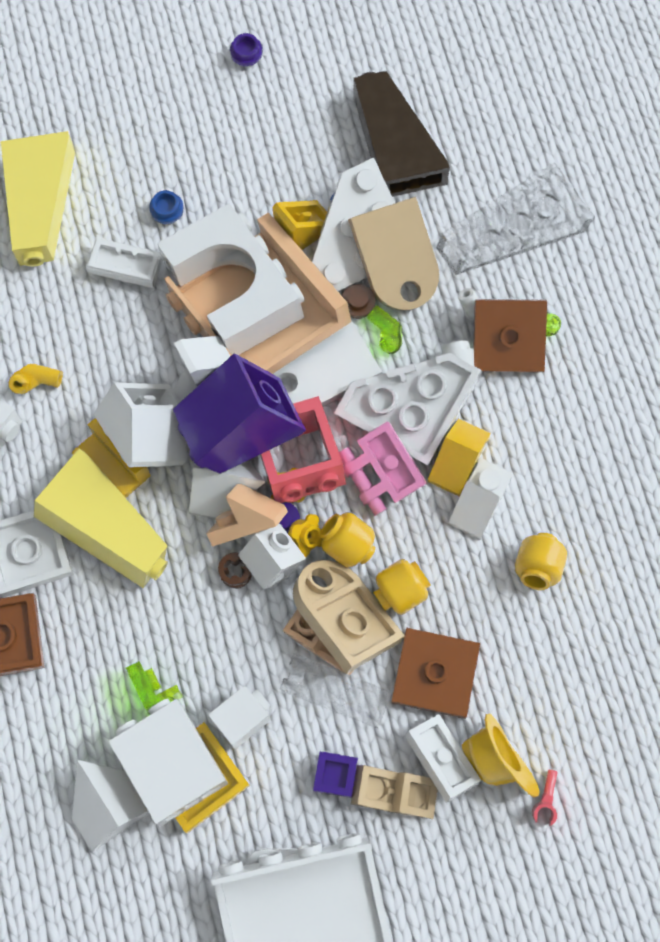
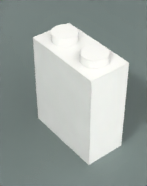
M165 699L149 709L150 716L138 723L135 720H131L115 730L116 737L108 741L153 821L161 827L229 784L184 707L177 699L172 702L169 699Z

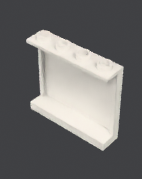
M360 833L341 836L337 838L336 845L323 848L320 842L305 844L297 848V854L282 857L281 851L266 853L258 856L259 862L243 866L241 860L227 862L219 865V871L212 874L211 884L215 887L226 942H392L373 859L371 842L369 837L361 839Z

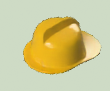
M486 714L484 719L485 727L462 744V750L480 779L485 783L498 786L517 782L529 795L534 798L538 797L539 788L531 771L511 746L495 717L491 714Z

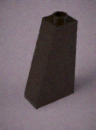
M387 71L367 72L361 76L354 77L353 97L371 158L374 157L391 196L394 197L447 185L450 169L448 161Z

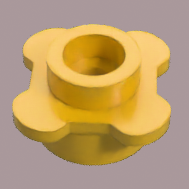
M308 514L305 520H296L292 523L288 535L305 557L315 547H321L322 538L319 535L321 531L318 525L319 517L315 514Z

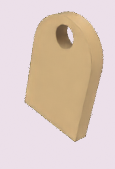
M416 197L348 219L370 288L379 302L388 308L405 311L422 306L434 295L439 282V268ZM405 282H411L417 288V297L412 302L404 300L401 296V287Z
M329 560L315 561L307 565L296 579L293 586V599L296 608L346 674L396 646L405 637L362 580L351 569L342 564ZM312 576L322 578L327 587L318 586L313 581Z

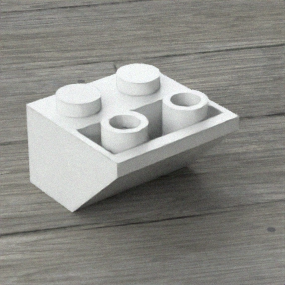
M114 382L93 415L128 467L183 466L187 461V442L177 428L179 423L173 412V408L181 401L169 384Z

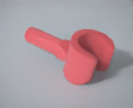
M548 770L541 802L534 805L532 809V817L537 822L539 810L544 807L549 808L551 811L549 826H552L557 820L556 809L552 806L558 773L555 770Z

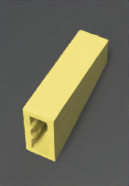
M65 131L1 141L12 252L20 266L36 267L44 262L54 261L75 158V149L69 132Z
M80 448L34 500V517L140 587L144 588L151 578L156 581L164 572L168 564L165 560L167 544L93 460Z

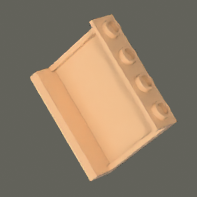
M268 212L257 219L261 232L258 235L264 240L269 250L268 256L270 259L279 260L287 275L285 279L289 284L295 283L299 287L305 300L301 303L304 314L303 319L239 355L273 374L351 323V317L347 301ZM223 265L204 273L181 287L180 285L176 286L171 278L167 276L164 280L169 293L165 296L176 312L182 310L186 315L184 321L194 335L200 333L202 337L216 336L211 329L207 315L243 295L252 285L256 274L243 266Z

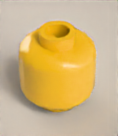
M346 512L341 515L337 513L332 515L320 531L322 550L347 568L353 567L359 562L365 564L375 552V546L373 545L375 539L374 530L352 513Z
M539 533L528 536L520 544L515 561V572L525 586L535 590L548 589L562 579L567 560V550L552 534Z
M400 559L376 575V583L379 589L373 593L385 611L392 607L397 614L404 615L428 599L427 588L431 584L416 561L409 563L405 559Z

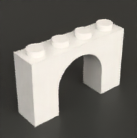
M228 203L163 239L157 245L165 265L180 287L204 273L223 265L243 266L256 274L252 285L243 295L207 315L212 331L221 338L231 354L240 355L303 319L304 314L301 303L305 300L299 287L295 283L289 284L285 279L287 275L279 260L270 259L268 256L269 250L260 235L253 236L251 233L252 227L244 213L237 214L231 204Z

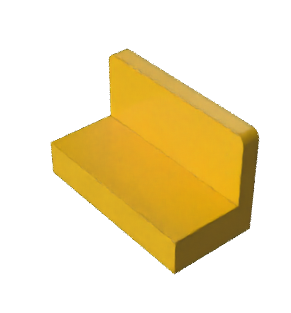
M94 418L87 424L92 435L76 447L72 454L74 455L79 448L83 450L126 498L151 476L147 467H128L109 437L104 433L97 419Z

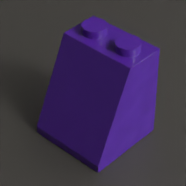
M235 353L173 408L179 423L177 428L186 439L190 449L189 456L198 467L208 468L219 474L273 449L306 431L281 379Z

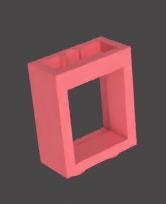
M319 396L293 403L306 429L301 435L319 430L329 460L277 475L270 450L260 454L273 498L279 503L295 502L302 497L319 492H330L339 486L346 485L343 463Z

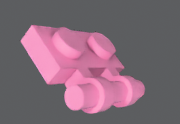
M388 421L357 440L364 452L356 458L350 447L339 452L344 465V474L347 478H352L361 493L358 497L364 506L368 504L374 516L387 509L380 498L384 493L388 492L393 501L397 503L428 484ZM369 464L372 465L381 482L374 486L363 470Z

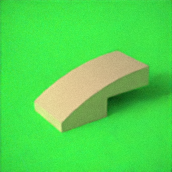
M357 765L351 805L433 819L437 788L431 778Z

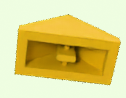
M318 200L276 202L272 207L273 218L301 250L320 238V232L327 211Z
M458 418L444 439L427 482L460 497L491 433Z

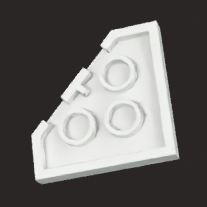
M374 157L340 174L331 206L328 209L320 232L319 241L311 258L312 263L337 291L367 277L348 219L395 204Z
M446 353L420 363L409 364L386 371L383 374L352 381L334 413L367 432L373 431L387 421L390 422L410 456L429 466L482 370L451 353Z

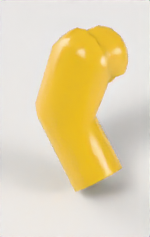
M28 364L10 377L8 386L16 394L27 393L40 384L58 388L62 382L63 372L37 364Z

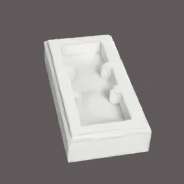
M96 237L86 270L90 274L154 288L163 258L161 253Z

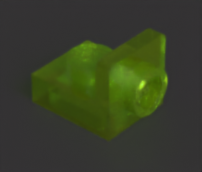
M140 661L126 667L147 712L151 707L165 699H169L172 702L175 699L183 698L177 685L156 694V690L162 687L152 667L145 670Z

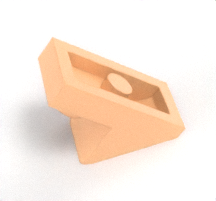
M237 484L226 496L231 510L215 518L216 523L206 534L213 547L276 527L288 511L285 505L245 485Z

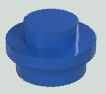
M163 190L154 195L149 209L155 221L161 224H171L181 218L184 212V205L179 195L169 190Z

